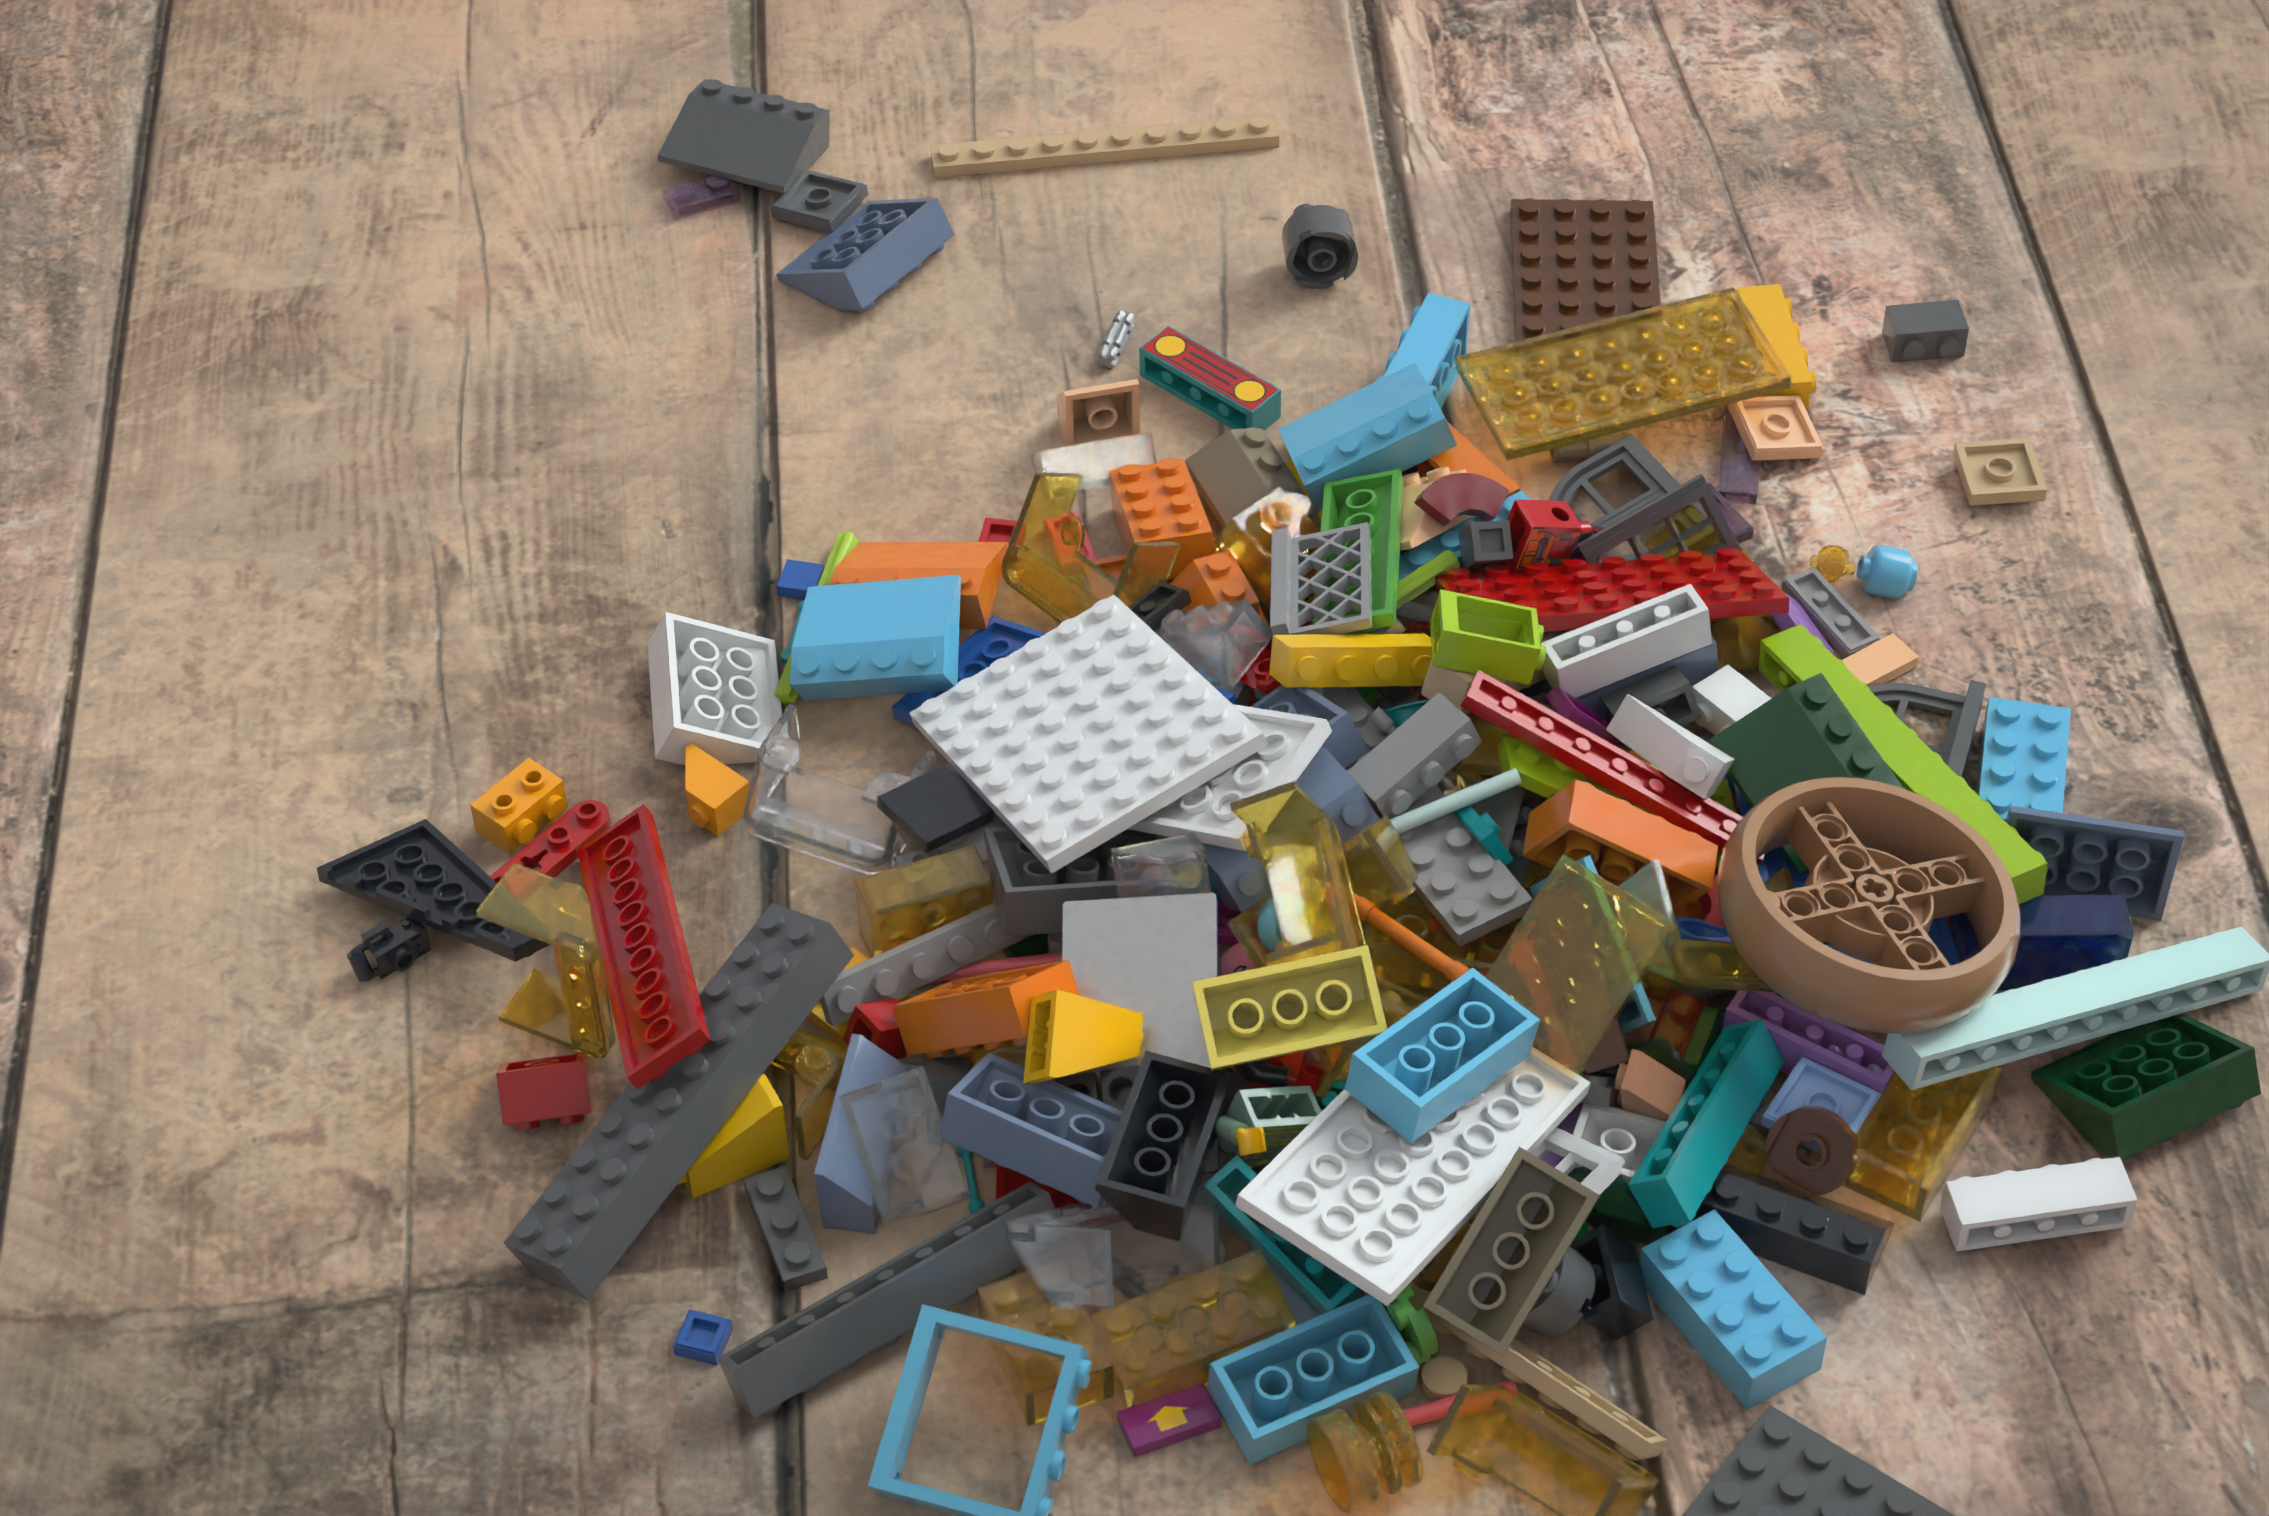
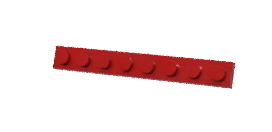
M1480 670L1472 678L1460 704L1461 707L1476 716L1483 718L1551 758L1578 771L1587 778L1596 781L1623 798L1630 800L1657 816L1663 817L1667 822L1686 831L1699 834L1703 839L1718 845V850L1723 852V848L1732 831L1743 818L1708 797L1703 799L1658 769ZM1764 855L1756 860L1757 867L1762 862Z

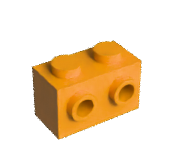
M528 758L471 803L470 807L475 832L510 855L520 846L528 843L537 832L552 820L559 818L564 810L568 808L564 781Z

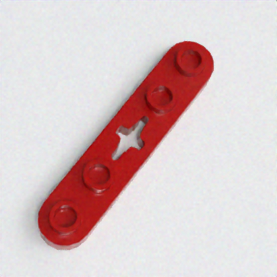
M597 800L579 802L490 877L518 903L524 905L578 859L577 850L611 826L608 808ZM539 866L538 871L533 870L534 868ZM529 867V868H532V869H530V870H528L527 872H525V869H524V868Z

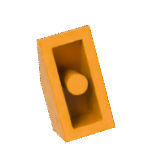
M693 743L685 747V791L688 816L698 827H705L715 835L720 836L753 809L749 781Z

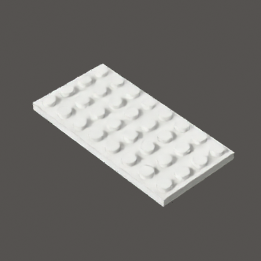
M1532 1046L1529 1057L1412 1144L1346 1090H1343L1238 1194L1236 1207L1388 1306L1484 1205L1519 1146L1532 1154L1588 1094L1591 1082Z

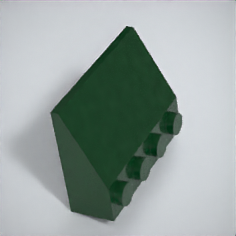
M1822 673L1788 687L1708 741L1709 744L1735 759L1727 773L1751 808L1778 790L1796 783L1820 778H1859L1904 789ZM1791 844L1779 847L1798 876L1810 872Z
M2183 1013L2119 1031L2031 1072L2034 1083L2092 1147L2113 1158L2120 1157L2121 1160L2133 1158L2138 1152L2156 1143L2166 1142L2172 1139L2175 1134L2192 1126L2202 1125L2209 1118L2228 1109L2238 1108L2245 1101L2261 1094L2254 1047Z

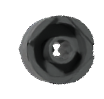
M1302 204L1295 208L1293 215L1286 221L1282 230L1286 266L1288 271L1294 276L1295 281L1308 288L1322 289L1334 286L1333 281L1343 276L1344 280L1351 276L1358 263V252L1348 212L1329 205L1312 206L1310 204Z
M1569 1246L1522 1325L1541 1335L1555 1336L1566 1332L1577 1324L1584 1315L1579 1310L1586 1298L1590 1301L1592 1300L1595 1291V1274L1591 1263Z

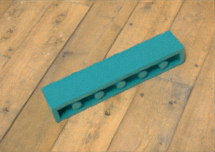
M1762 1019L1724 1027L1629 1182L1628 1186L1652 1228L1668 1225L1679 1227L1694 1219L1699 1206L1711 1190L1712 1184L1722 1167L1727 1163L1729 1155L1744 1134V1130L1753 1114L1758 1110L1763 1097L1774 1083L1775 1077L1785 1060Z

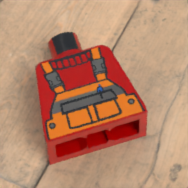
M1515 500L1507 517L1510 524L1514 559L1506 566L1509 569L1516 570L1524 568V565L1530 562H1542L1548 564V566L1563 565L1565 560H1570L1575 546L1592 536V527L1588 521H1578L1569 505L1564 501Z

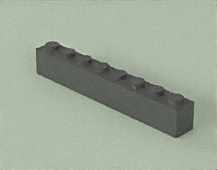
M1030 1181L718 1357L717 1359L737 1404L753 1418L759 1415L771 1414L778 1410L782 1402L798 1393L808 1392L818 1387L822 1379L838 1370H845L855 1366L860 1362L862 1356L878 1347H886L895 1343L901 1334L916 1326L922 1304L944 1310L955 1303L968 1301L977 1295L979 1289L993 1281L1004 1280L1012 1276L1018 1267L1028 1261L1049 1255L1056 1245L1067 1240L1050 1194Z

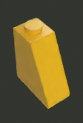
M1058 989L1031 997L1023 1083L1033 1085L1140 1056V1047L1143 1042V1013Z
M765 1074L761 1075L677 1184L684 1183L692 1198L790 1159L783 1104Z

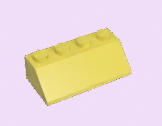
M1368 945L1192 982L1195 1007L1211 1070L1372 1037L1381 1034L1387 1029Z

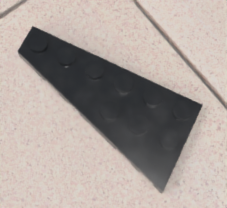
M427 819L317 867L320 882L515 962L552 945L550 931Z

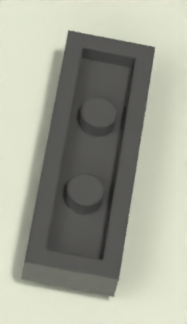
M786 1166L743 1179L746 1194L784 1290H792L828 1278L827 1267Z

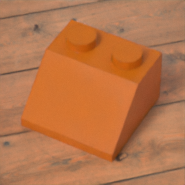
M1230 550L1194 559L1171 582V585L1188 590L1192 602L1181 610V613L1259 626L1260 601ZM1170 627L1185 656L1236 642L1237 638Z

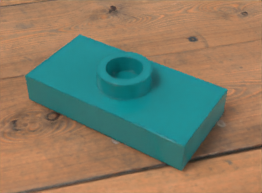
M1470 805L1453 812L1480 842L1492 859H1499L1505 866L1514 860L1497 837L1502 831L1487 812L1479 816Z

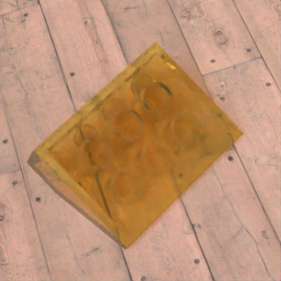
M1563 854L1485 977L1540 1019L1533 1046L1577 1074L1582 1075L1673 932L1676 924L1637 898Z

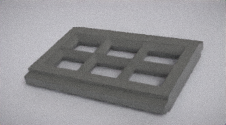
M1702 474L1577 544L1587 563L1601 562L1600 555L1625 541H1628L1636 556L1634 560H1639L1643 554H1659L1675 544L1680 552L1689 551L1684 539L1711 524L1720 542L1701 552L1702 555L1717 554V550L1721 548H1735L1741 551ZM1699 500L1708 518L1680 533L1671 515ZM1664 520L1672 538L1643 553L1635 536Z

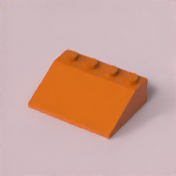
M860 542L835 567L830 585L959 575L961 577L959 629H987L1009 545L1008 542Z

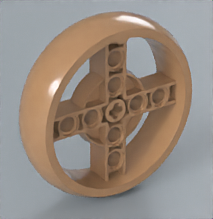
M1844 777L1813 779L1790 785L1764 798L1744 815L1728 838L1720 858L1717 877L1719 909L1724 926L1737 952L1748 967L1771 989L1805 1011L1828 1021L1859 1030L1894 1034L1915 1033L1942 1027L1964 1018L1984 1004L2005 980L2015 961L2020 940V909L2014 885L2005 865L1987 841L1970 825L1946 808L1911 791L1877 781ZM1791 844L1810 873L1804 887L1773 893L1765 888L1756 860L1773 849ZM1965 913L1975 931L1980 953L1968 960L1950 966L1928 936V932L1931 928L1932 919ZM1823 942H1828L1829 944H1831L1832 946L1836 947L1837 949H1839V950H1841V951H1843V952H1845V953H1848V954H1850V955H1853V956H1856V957H1860V958H1864V959L1873 960V961L1875 962V964L1867 963V962H1864V961H1861V960H1858V959L1849 957V956H1847V955H1845V954H1843V953H1840V952H1838V951H1836V950H1834V949L1828 947L1827 945L1823 944Z

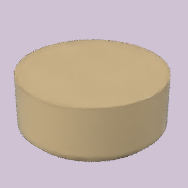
M1436 1356L1427 1361L1423 1366L1421 1374V1387L1424 1394L1429 1399L1435 1401L1466 1392L1467 1369L1460 1360L1451 1356Z

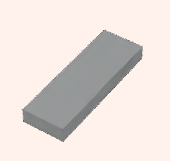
M1815 567L1782 580L1781 590L1801 604L1820 633L1844 659L1881 640L1876 632Z

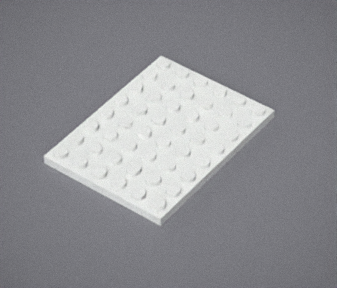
M1115 595L1099 600L1093 607L1083 613L1063 621L1057 628L1039 638L1030 640L1024 647L1005 658L997 659L986 669L970 678L959 681L955 687L936 698L926 700L920 707L909 713L917 729L1051 873H1054L1268 746L1264 733Z

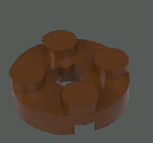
M1802 1106L1781 1116L1773 1124L1768 1133L1765 1147L1766 1155H1769V1162L1773 1168L1771 1172L1775 1180L1789 1192L1803 1197H1814L1834 1191L1842 1187L1849 1180L1856 1167L1859 1140L1856 1133L1850 1129L1848 1123L1834 1111L1820 1106ZM1816 1141L1820 1145L1819 1150L1822 1153L1821 1159L1815 1158L1811 1162H1807L1804 1159L1806 1151L1801 1148L1802 1143L1810 1144Z

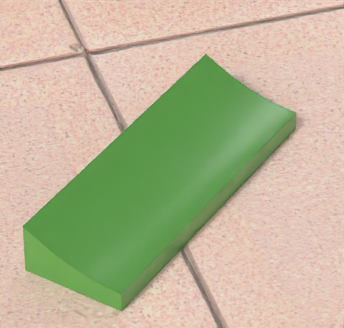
M1400 469L1324 483L1321 532L1368 522L1371 531L1372 628L1344 634H1365L1396 625L1404 486ZM1360 538L1348 540L1342 545L1349 548ZM1331 553L1323 561L1331 563L1339 555ZM1351 561L1342 569L1350 571L1358 563ZM1331 577L1322 585L1331 587L1339 579ZM1351 585L1342 593L1349 596L1359 587ZM1331 601L1323 610L1330 612L1339 603ZM1351 609L1342 618L1358 616L1361 613ZM1313 617V625H1314L1315 623H1317V622L1319 621V619H1316V618Z

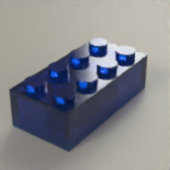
M2125 895L2038 896L2019 904L2020 940L2015 961L2009 974L1997 990L2017 989L2046 979H2053L2075 973L2079 970L2108 964L2115 960L2126 959L2134 934ZM1965 913L1949 916L1947 923L1961 963L1980 953L1977 937Z

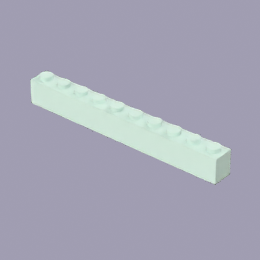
M2243 927L2217 932L2195 940L2184 941L2166 948L2148 951L2137 956L2115 960L2108 964L2079 970L2075 973L2046 979L2039 983L1992 995L1972 1013L1942 1027L1915 1033H1888L1882 1057L1911 1090L2262 991L2269 973V954Z

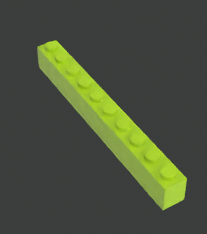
M1802 624L1761 639L1759 671L1780 692L1822 673L1902 787L1939 804L1961 818L1993 848L2011 877L2019 904L2044 894L2048 863L2043 855L2035 851L2013 826L2008 825L1987 801L1982 800L1968 786L1964 778L1958 776L1943 762L1941 756L1933 752L1913 729L1908 728L1888 705L1882 703L1870 691L1867 684L1861 682L1849 671L1844 662L1837 659L1818 637L1813 636Z

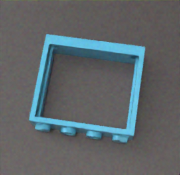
M922 1304L868 1487L879 1495L957 1516L1051 1515L1054 1501L1052 1498H1049L1053 1480L1059 1481L1066 1465L1067 1453L1062 1452L1067 1434L1072 1435L1075 1432L1079 1420L1080 1407L1075 1406L1080 1388L1086 1389L1090 1381L1089 1372L1092 1361H1088V1352L1082 1345ZM945 1328L1064 1359L1020 1512L900 1480Z

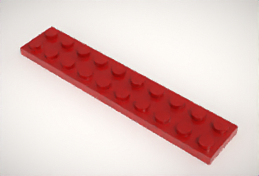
M644 804L577 850L627 1079L637 1090L649 1081L662 1077L668 1068L684 1057L694 1055L710 1040L654 816Z

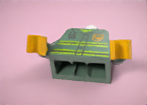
M1310 1085L1238 1090L1225 1116L1219 1117L1215 1123L1218 1144L1221 1149L1227 1152L1228 1162L1238 1155L1251 1169L1253 1166L1268 1165L1321 1113Z

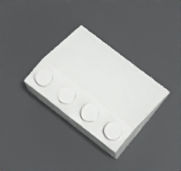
M665 612L647 643L655 759L685 766V747L693 743L724 765L783 760L786 756L781 700L775 697V690L779 683L775 640Z

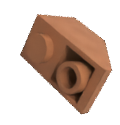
M1632 1049L1628 1064L1621 1063L1618 1068L1615 1081V1089L1619 1090L1617 1107L1622 1108L1624 1111L1667 1122L1686 1091V1079L1645 1053Z

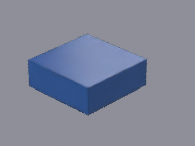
M787 559L777 584L778 596L805 600L808 587L817 586L825 565Z
M689 1309L673 1344L674 1355L717 1366L719 1362L717 1358L722 1355L733 1331L732 1320Z

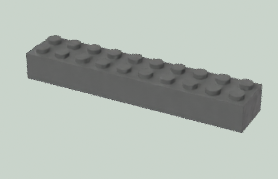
M771 903L699 995L710 1040L697 1053L684 1057L668 1068L662 1077L649 1081L638 1090L629 1082L606 1114L602 1116L599 1123L505 1240L504 1244L531 1274L586 1300L590 1298L853 958L854 954L831 923Z

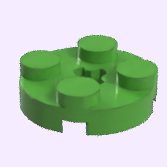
M1407 1285L1388 1306L1383 1303L1382 1305L1420 1366L1436 1357L1434 1353L1438 1352V1341L1424 1308L1416 1310L1408 1300L1415 1293Z

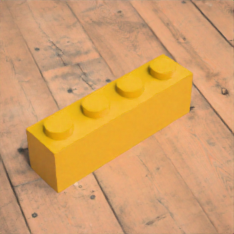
M1780 284L1737 287L1734 318L1759 397L1800 396L1805 409H1808L1810 394L1816 391V378L1814 372L1809 371L1807 367V349L1805 346L1801 347L1799 343L1800 329L1798 323L1792 321L1791 300L1784 297Z
M1426 634L1273 635L1269 675L1286 688L1423 686L1429 663L1432 659L1431 637Z

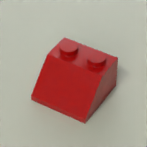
M587 1052L502 1063L496 1072L503 1125L513 1124L515 1131L540 1127V1120L557 1118L558 1124L584 1121L583 1114L591 1113L592 1111Z

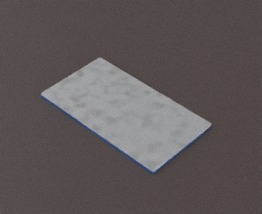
M1200 893L1064 902L1062 961L1069 960L1079 995L1143 1013V1042L1140 1047V1056L1067 1076L1095 1072L1101 1080L1100 1071L1134 1065L1140 1066L1145 1051L1210 1068L1195 1007L1192 982L1218 977L1216 894ZM1217 1137L1204 1173H1216L1219 1170V1144Z

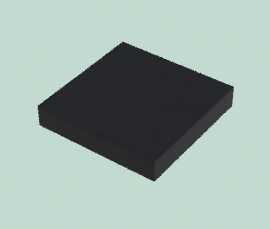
M945 765L877 796V808L926 853L994 821V811Z

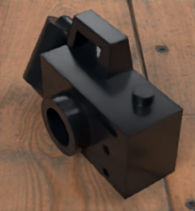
M408 917L389 928L380 923L361 934L362 943L351 949L347 954V958L359 982H368L377 976L383 979L395 971L408 969L415 959L431 951L427 929L422 923Z

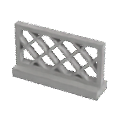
M1368 522L1290 538L1287 527L1272 530L1270 628L1273 635L1344 634L1372 628L1371 531ZM1360 538L1349 548L1342 545L1348 540ZM1319 547L1310 556L1301 552V550ZM1331 553L1339 555L1331 563L1323 561ZM1351 561L1358 563L1350 571L1342 569ZM1312 569L1320 571L1310 580L1303 577ZM1331 577L1339 579L1331 587L1322 585ZM1351 585L1359 587L1349 596L1342 593ZM1312 593L1320 595L1310 604L1303 601ZM1331 601L1339 603L1330 612L1323 610ZM1351 609L1361 613L1358 616L1342 618ZM1312 617L1319 619L1314 625L1301 627Z

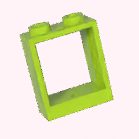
M1440 589L1430 623L1433 666L1476 674L1480 670L1493 678L1530 685L1534 671H1541L1546 654V647L1541 646L1544 628L1538 625L1537 609Z

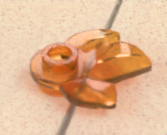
M1293 492L1285 493L1281 498L1264 501L1257 510V518L1260 525L1270 534H1272V530L1285 527L1288 528L1290 538L1321 532V528L1307 516L1311 500L1304 495ZM1309 549L1301 550L1302 553L1310 556Z

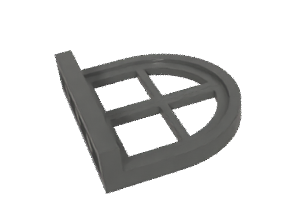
M1631 434L1567 472L1555 486L1549 501H1564L1570 507L1575 496L1583 490L1605 513V516L1590 525L1606 528L1677 488L1680 484ZM1622 465L1646 492L1614 510L1590 483ZM1697 502L1671 515L1672 519L1683 531L1708 518L1704 509ZM1710 524L1685 538L1684 542L1689 551L1697 548L1705 551L1719 543L1720 540ZM1638 534L1635 536L1643 553L1653 549ZM1675 544L1659 554L1663 555L1664 558L1678 557L1680 551ZM1604 554V555H1603V558H1604V557H1610V556L1622 557V558H1625V561H1626V560H1634V559L1636 558L1635 554H1630V555H1610V554Z
M1970 680L1966 696L1906 683H1883L1868 686L1870 691L1882 703L1888 706H1898L1896 716L1902 722L1907 706L1952 716L1943 748L1926 745L1933 752L1938 753L1943 762L1958 776L1963 778L1981 713L1987 683Z

